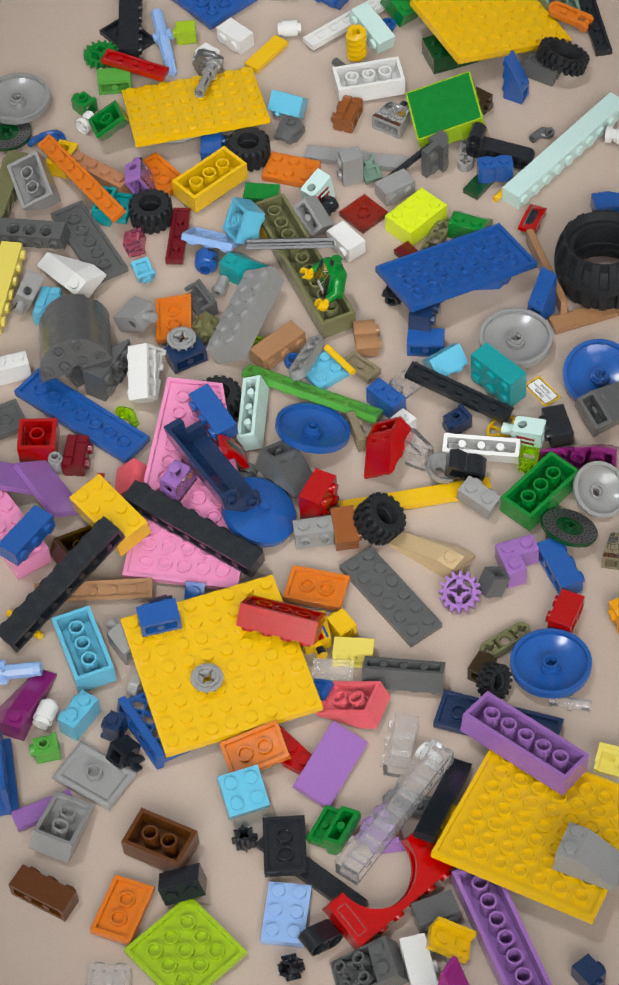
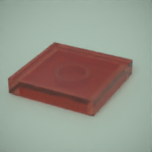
M366 194L339 211V216L362 234L384 220L385 215L388 214V211Z

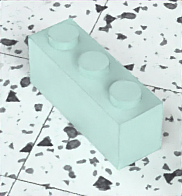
M368 1L351 9L350 23L352 25H362L366 29V40L372 50L379 54L394 46L395 35Z

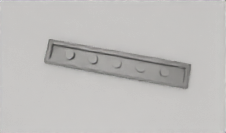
M308 145L304 158L337 165L338 150L342 149ZM360 151L366 161L370 160V154L372 153L374 156L373 164L378 163L380 170L393 171L409 159V156Z

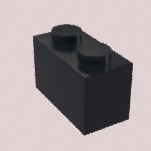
M564 404L542 408L539 419L546 420L545 441H549L550 447L556 448L573 444L574 431Z
M200 863L159 873L158 892L165 906L206 895L207 877Z

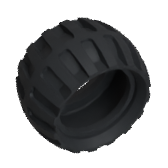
M593 210L590 213H582L576 219L567 223L558 238L554 253V268L557 279L564 294L568 295L569 299L575 304L578 303L587 309H599V311L619 309V262L598 264L584 260L598 256L619 259V213L615 210Z

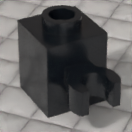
M127 734L110 742L105 758L120 770L130 765L131 769L135 772L143 769L139 764L145 761L144 756L139 754L141 745Z

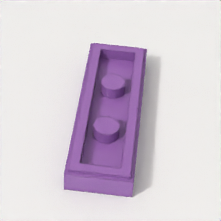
M70 789L62 792L72 796ZM53 795L11 812L18 832L36 826Z

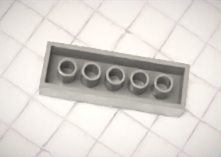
M274 266L247 270L243 274L206 347L207 352L217 364L246 359L285 281Z

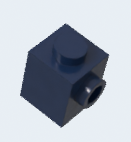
M588 953L572 965L571 977L579 985H605L606 969L601 962H596Z

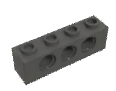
M2 217L0 219V245L1 241L20 242L23 244V247L65 250L71 233L66 222Z

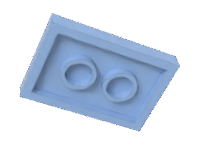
M195 226L183 232L181 240L187 241V244H202L205 248L213 249L215 247L219 248L222 252L232 251L242 245L235 243L227 233Z
M269 881L260 938L261 944L304 948L298 937L307 928L312 885Z

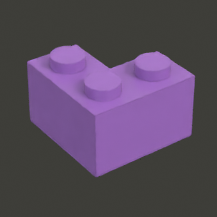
M533 534L495 544L497 564L503 568L510 578L507 585L508 588L526 584V566L539 563V547Z

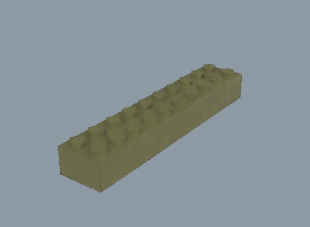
M284 193L255 203L265 213V219L261 226L267 234V239L310 238ZM317 248L271 249L323 338L353 328V321H356L355 311L345 295H343L342 299H336L332 303L329 302L326 311H320L314 305L318 298L325 300V297L315 278V273L311 280H306L302 278L305 274L300 273V269L303 267L311 269L312 265L323 259Z

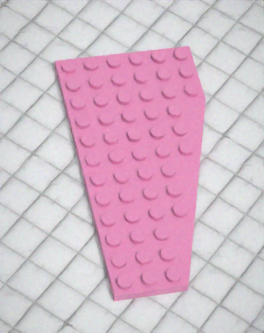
M167 377L144 477V482L153 490L160 491V478L174 460L189 466L168 440L164 426L179 417L184 421L186 428L199 421L196 411L193 413L188 405V402H190L188 394L207 383L227 409L223 383ZM204 425V426H205L206 433H207V435L209 436V434H208V432H207V429H208V428L206 427V425ZM213 439L212 441L220 449L218 442L215 439ZM235 458L230 459V463L237 470ZM196 475V482L180 503L185 508L195 510L203 518H210L216 525L226 527L231 532L222 516L221 504ZM146 518L144 519L148 522L151 533L127 552L122 573L124 579L152 578L153 582L185 586L187 580L205 582L206 589L215 590L240 584L242 572Z

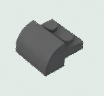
M442 129L429 137V145L421 150L422 176L425 178L435 174L437 170L444 173L448 168L449 139Z

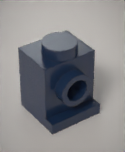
M459 404L458 408L443 416L442 426L446 432L461 434L472 427V414L462 404Z
M111 710L102 720L101 728L103 732L100 737L112 742L124 736L128 730L126 716Z

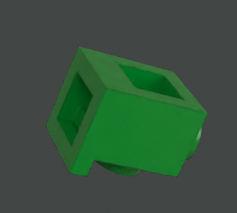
M84 91L73 95L71 99L72 109L81 116L87 110L93 113L98 111L95 97H91Z

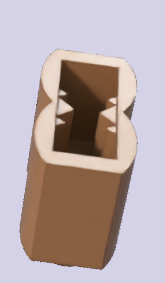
M375 319L353 321L356 352L363 357L379 355V350L382 349L381 338H377V335H380L379 324H375Z

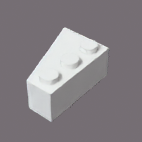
M148 343L128 346L127 393L129 401L139 404L158 401L161 380L158 378L160 371L164 367L161 361L162 356L166 355L165 349Z

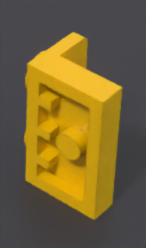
M437 917L428 927L426 949L452 958L454 955L459 962L465 964L469 960L471 941L476 937L477 932L446 918Z

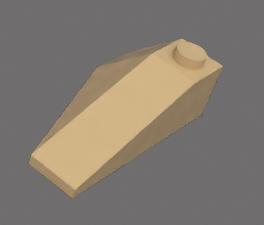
M401 532L389 543V546L443 578L445 576L451 578L452 572L459 575V571L463 572L475 558V554L459 545L407 532Z

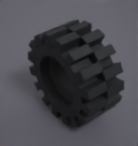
M486 662L485 665L481 666L482 670L478 671L480 676H476V680L479 681V683H476V687L479 688L477 691L481 693L480 696L488 691L500 699L506 698L505 695L509 694L508 689L512 687L509 684L513 682V679L510 678L512 672H509L510 668L506 667L507 665Z

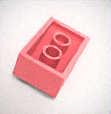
M332 681L334 686L325 701L321 700L323 711L317 712L316 715L359 729H377L391 698L381 681Z

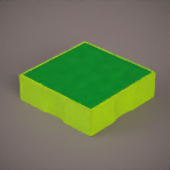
M470 71L405 93L420 148L429 144V137L440 129L448 135L450 144L467 139L473 123L480 122L486 126Z

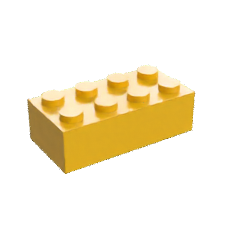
M223 146L172 180L173 195L197 213L248 178L247 163Z
M100 474L96 475L69 497L74 510L92 528L98 520L105 516L122 531L125 538L114 549L121 557L151 533L148 522Z

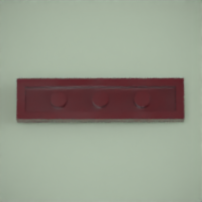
M173 208L165 257L166 264L183 265L187 241L181 240L182 233L189 229L191 208Z

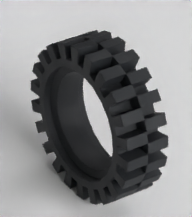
M545 37L542 39L536 52L537 60L541 64H545L546 68L550 67V70L553 72L556 70L558 74L562 72L565 76L569 74L571 77H574V75L579 77V75L582 76L584 74L590 56L586 51H583L582 47L578 48L577 44L573 45L571 41L566 42L565 39L559 40L558 37Z

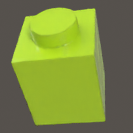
M195 20L176 21V28H173V38L177 39V45L197 44Z

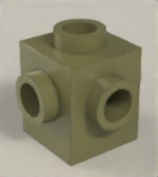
M204 311L194 319L192 324L193 331L205 344L209 342L214 334L216 326L219 324V318Z

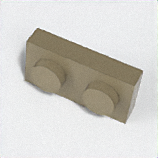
M355 350L344 358L356 369L355 375L368 384L381 374V368Z
M354 411L347 412V422L350 425L351 435L358 452L365 451L367 434L361 430V419L356 417Z

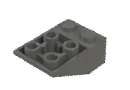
M129 339L111 348V360L82 370L87 395L106 402L114 394L115 388L119 383L123 382L128 372L127 353L128 346H131Z
M619 382L594 389L578 397L576 400L575 408L593 437L619 424Z
M282 440L261 448L254 466L262 475L268 477L295 498L299 496L313 473L300 451Z
M386 935L330 962L336 985H403L409 982L398 943Z

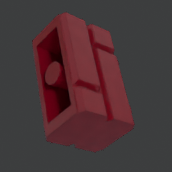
M67 435L63 461L61 463L62 472L65 476L75 475L84 477L86 470L90 469L91 459L89 454H93L94 445L90 442L88 435Z

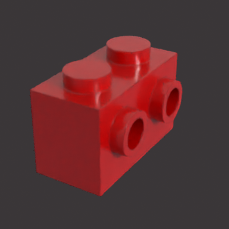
M562 589L559 596L556 595L553 600L552 611L549 610L546 615L545 622H548L547 628L561 629L572 633L583 611L585 596Z

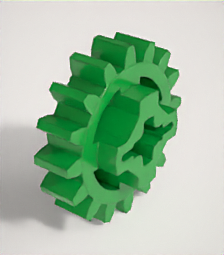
M98 40V43L91 42L92 46H86L87 49H84L83 54L86 65H90L91 69L96 67V70L99 68L104 69L105 67L111 68L109 65L102 64L101 58L107 49L118 51L116 44L113 45L112 41L107 43L106 40L103 42Z

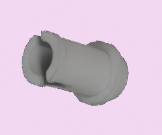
M220 275L216 284L211 289L214 297L220 298L225 295V288L229 283L227 276Z
M57 451L51 452L48 456V462L56 474L63 473L61 467L63 461L62 454Z

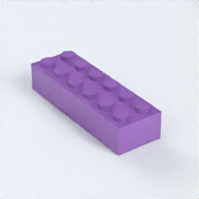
M488 691L463 713L460 731L562 796L587 770L590 757L588 753Z

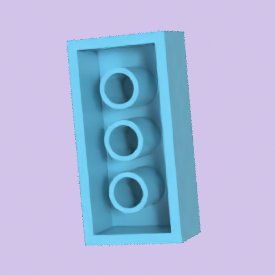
M89 605L51 618L54 632L78 693L81 690L87 691L117 680L113 663Z

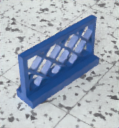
M144 692L128 699L126 696L118 698L117 712L126 716L128 728L157 770L163 768L165 762L188 753L184 752L168 758L165 757L162 745L160 746V739L153 736L154 730L157 731L154 722L150 724L143 721L144 716L152 717L151 712L146 711L148 703ZM140 702L145 705L142 710L134 708L132 704Z
M0 728V816L10 815L12 811L20 807L11 738L3 739Z

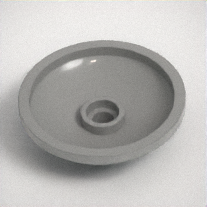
M593 461L582 466L576 473L573 480V494L577 504L584 512L596 518H608L619 512V470L613 465L603 461Z

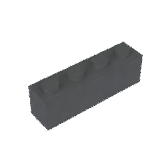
M373 656L364 657L362 681H381L385 689L391 691L400 690L431 694H443L446 662Z

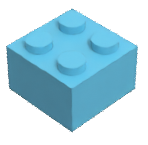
M232 197L222 229L235 243L245 244L247 239L259 238V231L264 222L265 213L250 199Z
M258 765L217 777L216 781L228 820L269 808L270 802Z

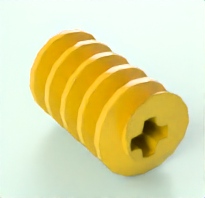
M354 24L347 27L346 57L352 62L362 61L367 56L366 29L362 25Z

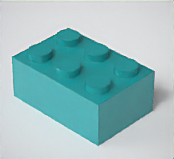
M487 342L471 354L470 378L474 383L483 387L488 394H492L498 401L511 407L526 397L527 373Z

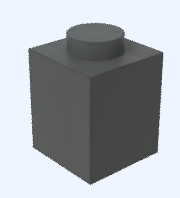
M501 566L484 567L478 583L481 585L479 589L485 598L502 597L510 578Z

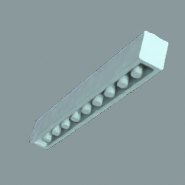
M610 92L502 187V200L517 209L527 204L531 197L537 195L540 189L548 185L576 157L582 155L584 150L592 146L595 140L602 137L606 132L607 126L615 125L619 120V97Z

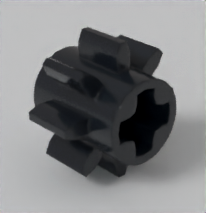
M386 285L382 293V297H385V303L390 306L401 305L402 301Z
M241 825L238 830H233L235 837H232L231 840L232 844H236L237 851L243 850L248 853V850L252 847L256 848L255 841L258 840V835L253 833L252 826L248 828Z
M296 953L281 956L282 961L277 964L279 975L286 977L287 982L301 979V973L305 970L303 958H298Z

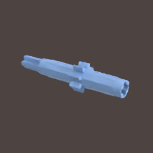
M156 8L151 11L156 32L152 34L155 45L159 44L163 62L166 67H169L168 76L172 75V77H175L177 69L170 41L174 40L170 28L167 29L162 10Z
M0 660V685H7L9 679L43 675L41 661L7 664L6 660Z

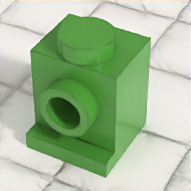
M56 731L52 732L51 735L32 738L33 744L29 745L31 757L35 756L37 764L61 759Z

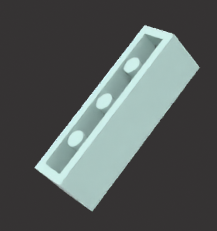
M261 375L243 378L237 440L245 451L263 448L269 387Z

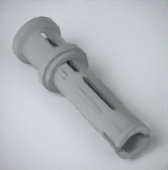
M215 59L208 60L206 67L202 71V78L194 90V95L197 98H203L210 82L215 80L217 72L221 69L220 63Z

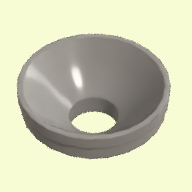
M435 452L428 458L426 463L428 475L438 483L449 484L454 482L455 479L448 478L447 476L439 477L435 473L436 470H440L445 474L446 456L448 455V453Z

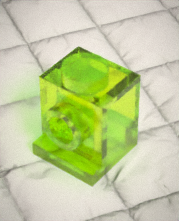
M521 445L518 471L526 474L540 461V448ZM525 454L535 455L534 459L525 458Z

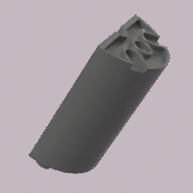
M70 294L53 300L45 308L39 322V359L42 383L72 373V368L75 366L84 369L112 359L110 316L108 310L98 300L87 298L82 294Z

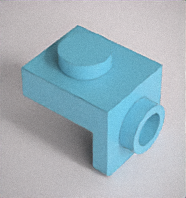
M148 257L131 262L130 265L138 284L141 282L146 284L153 281L156 272L155 269H152Z

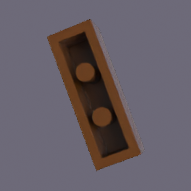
M22 864L8 884L12 895L63 921L67 920L79 902L74 887L59 883L51 875L45 876L33 866L27 867Z

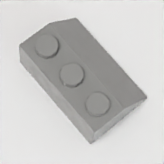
M37 150L7 165L23 210L46 209L61 201L46 159Z

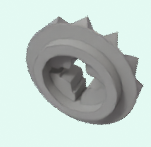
M176 327L167 335V343L171 346L172 350L177 349L180 351L185 349L187 351L188 347H193V344L196 342L195 332L188 327ZM182 336H184V340L182 342H179Z
M211 663L197 666L191 674L192 686L198 692L202 691L206 694L211 691L215 692L216 689L222 686L224 680L222 670ZM211 675V681L204 683L203 677L207 678Z

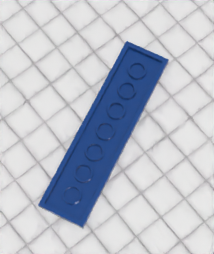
M40 368L14 390L15 396L50 418H57L58 423L77 435H88L93 445L124 464L130 461L150 442V436L58 379L54 378L42 383Z

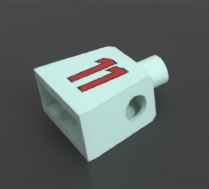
M319 168L316 169L300 190L302 198L316 195L320 203H322L323 198L327 195L336 196L331 176Z
M516 416L514 424L503 422L501 433L511 435V438L520 439L521 449L540 455V449H542L545 438L546 420Z

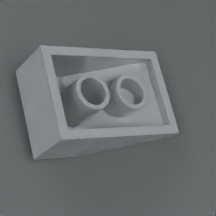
M56 791L33 829L29 849L69 863L77 849L95 805Z
M569 822L556 852L553 870L615 892L619 883V851L592 830Z

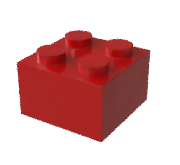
M57 418L20 419L17 440V452L20 462L42 460L48 462L49 454L54 451L58 452L60 430Z
M315 468L298 496L300 519L330 515V508L335 507L339 501L337 493L339 485L337 484L336 475Z

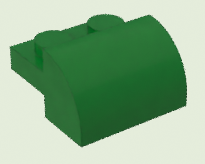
M325 805L306 837L307 842L325 848L328 854H340L361 820L360 811L345 806L337 809Z

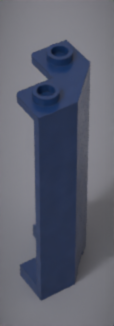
M179 417L164 426L168 440L225 510L246 512L262 502L259 491L257 489L253 490L211 440L201 420L186 428L184 421Z

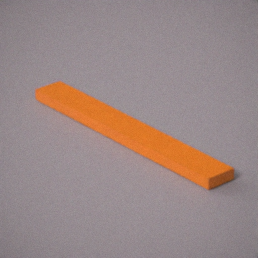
M50 134L37 144L55 165L113 223L127 212Z

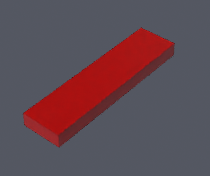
M107 49L101 58L102 64L163 82L169 73V67L111 49Z

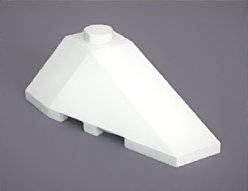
M47 252L37 264L40 269L71 293L82 294L87 298L92 295L106 277V274L93 264Z

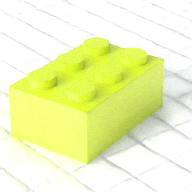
M421 187L385 215V230L403 243L408 241L414 246L430 233L437 221L447 220V204Z

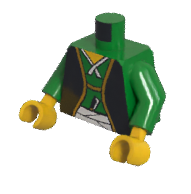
M341 256L325 257L312 265L311 269L305 267L300 269V273L305 274L302 278L306 280H311L315 273V278L325 297V300L318 298L314 302L318 310L326 311L329 302L332 303L336 299L343 298L347 273L343 267Z

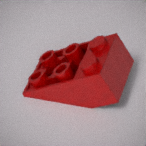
M401 416L375 422L367 436L364 468L365 479L389 475L395 470L398 460L403 456V451L410 443L411 437L415 432Z

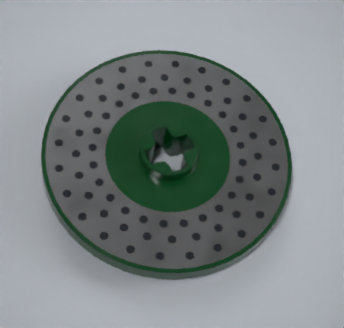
M29 122L18 125L0 123V151H12L24 146L32 136Z
M553 508L547 510L542 515L541 527L544 532L553 540L563 545L583 548L591 546L597 539L598 531L591 520L576 511Z

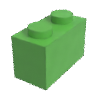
M118 68L97 69L99 95L122 93L121 90L132 88L131 72Z

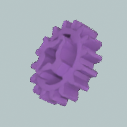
M461 570L459 575L452 572L451 578L445 576L446 583H440L443 589L438 590V592L443 596L439 599L441 602H445L443 605L445 609L450 606L451 613L455 609L459 615H461L462 610L469 613V607L475 609L474 603H480V599L477 596H481L482 592L477 589L481 585L476 583L477 578L475 576L470 579L471 574L469 572L465 576ZM465 581L470 583L473 588L467 587ZM460 589H463L461 596H458L457 593ZM448 597L454 598L456 604L452 603Z

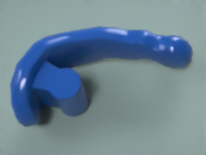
M49 130L29 139L27 144L29 147H32L35 143L42 141L48 134L57 142L59 139L66 140V137L59 130Z

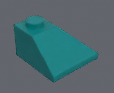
M229 251L219 262L220 275L227 276L229 282L239 285L245 271L268 267V265L241 252Z

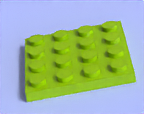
M194 899L179 902L124 948V953L155 985H212L247 955V951Z

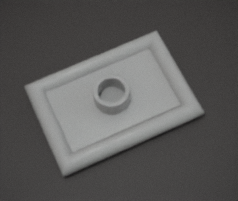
M81 741L52 779L103 808L110 810L138 773L129 767L121 770L105 759V754Z

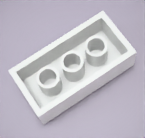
M398 56L332 67L333 84L338 101H341L344 95L362 98L363 101L405 94V77Z

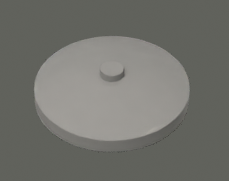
M12 73L0 77V123L9 125L28 123L39 118L48 109L51 96L49 87L43 79L29 73Z
M521 308L504 309L492 314L484 321L479 332V346L481 347L487 342L518 367L524 369L537 365L548 356L553 344V332L549 323L541 315L533 311Z

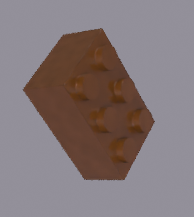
M142 807L121 841L125 855L163 871L187 866L200 843L197 830Z

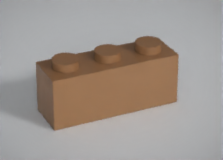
M290 320L251 347L250 360L256 366L267 370L273 369L289 353L304 347L306 343L305 331Z

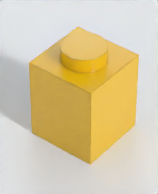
M343 608L331 613L327 617L330 633L334 637L354 638L357 636V624Z

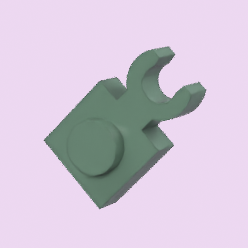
M372 153L368 161L364 160L363 157V172L366 185L375 183L383 178L378 163L373 164L374 156Z

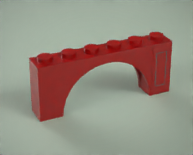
M414 831L401 841L410 860L411 876L406 892L393 906L382 909L367 908L355 903L343 892L322 908L354 950L372 942L371 938L375 934L379 936L389 928L387 924L390 921H398L405 915L404 909L408 906L410 907L411 903L419 901V896L423 893L427 895L436 888L434 883L439 879L444 881L452 874L450 870L454 866L431 857V852L436 844L435 841L430 843L413 837Z

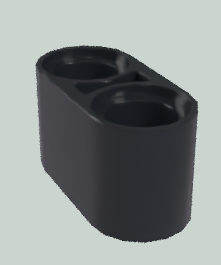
M325 919L303 930L298 939L310 954L315 956L339 944L343 934L330 919Z

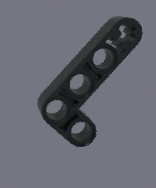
M475 122L472 124L466 144V153L469 156L478 159L485 156L510 155L513 159V168L521 170L533 161L535 152L532 148L486 137L487 127L483 123Z

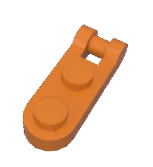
M554 1L549 4L548 13L551 17L572 25L583 33L588 30V25L594 21V17L591 14L560 1Z

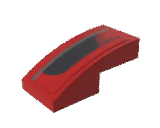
M530 204L521 219L518 230L526 232V230L533 229L536 233L540 228L541 220L546 215L547 208Z
M218 435L219 446L228 460L235 458L242 470L248 468V457L242 447L227 436Z

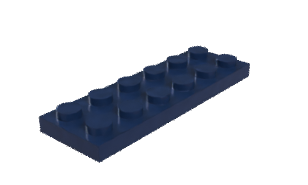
M444 689L433 727L466 735L460 731L463 713L479 698ZM514 707L560 736L564 723L563 718Z

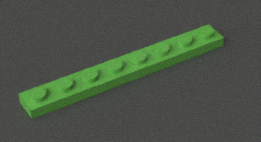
M249 364L242 370V377L244 378L261 375L269 388L281 390L285 394H292L300 399L310 400L315 404L330 407L335 411L344 413L354 411L356 417H360L368 423H375L383 417V409L299 380L293 381L290 377L262 367Z

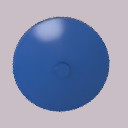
M592 339L577 345L569 353L564 363L562 378L567 393L575 402L578 397L594 389L619 382L618 343L606 339Z
M296 403L286 406L278 413L275 422L276 433L282 441L297 450L313 454H328L341 450L348 443L351 432L349 423L341 414L326 406L313 403Z
M259 477L244 478L253 490L257 489L259 491L262 502L246 512L229 511L221 506L222 516L226 525L235 536H242L252 545L274 547L283 543L293 532L292 520L297 518L292 500L281 487L269 480Z
M539 629L526 634L515 644L510 656V670L516 683L526 692L547 699L563 698L576 693L587 683L592 670V657L586 644L576 635L561 629Z

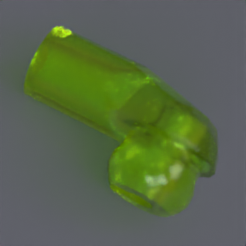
M123 406L116 408L115 413L118 417L128 420L129 424L134 427L139 425L133 409Z

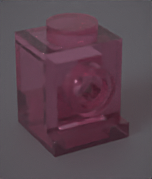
M142 228L126 231L123 247L129 258L146 254V236Z

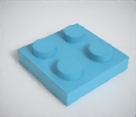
M324 350L320 353L304 378L311 385L326 390L348 377L349 373Z

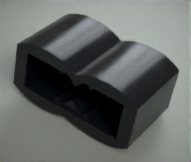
M450 449L446 456L445 476L464 481L468 476H471L483 482L486 474L487 459L479 454H468L460 449Z

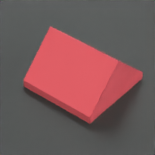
M133 458L119 467L116 473L114 489L123 496L135 480L141 483L144 482L147 465Z

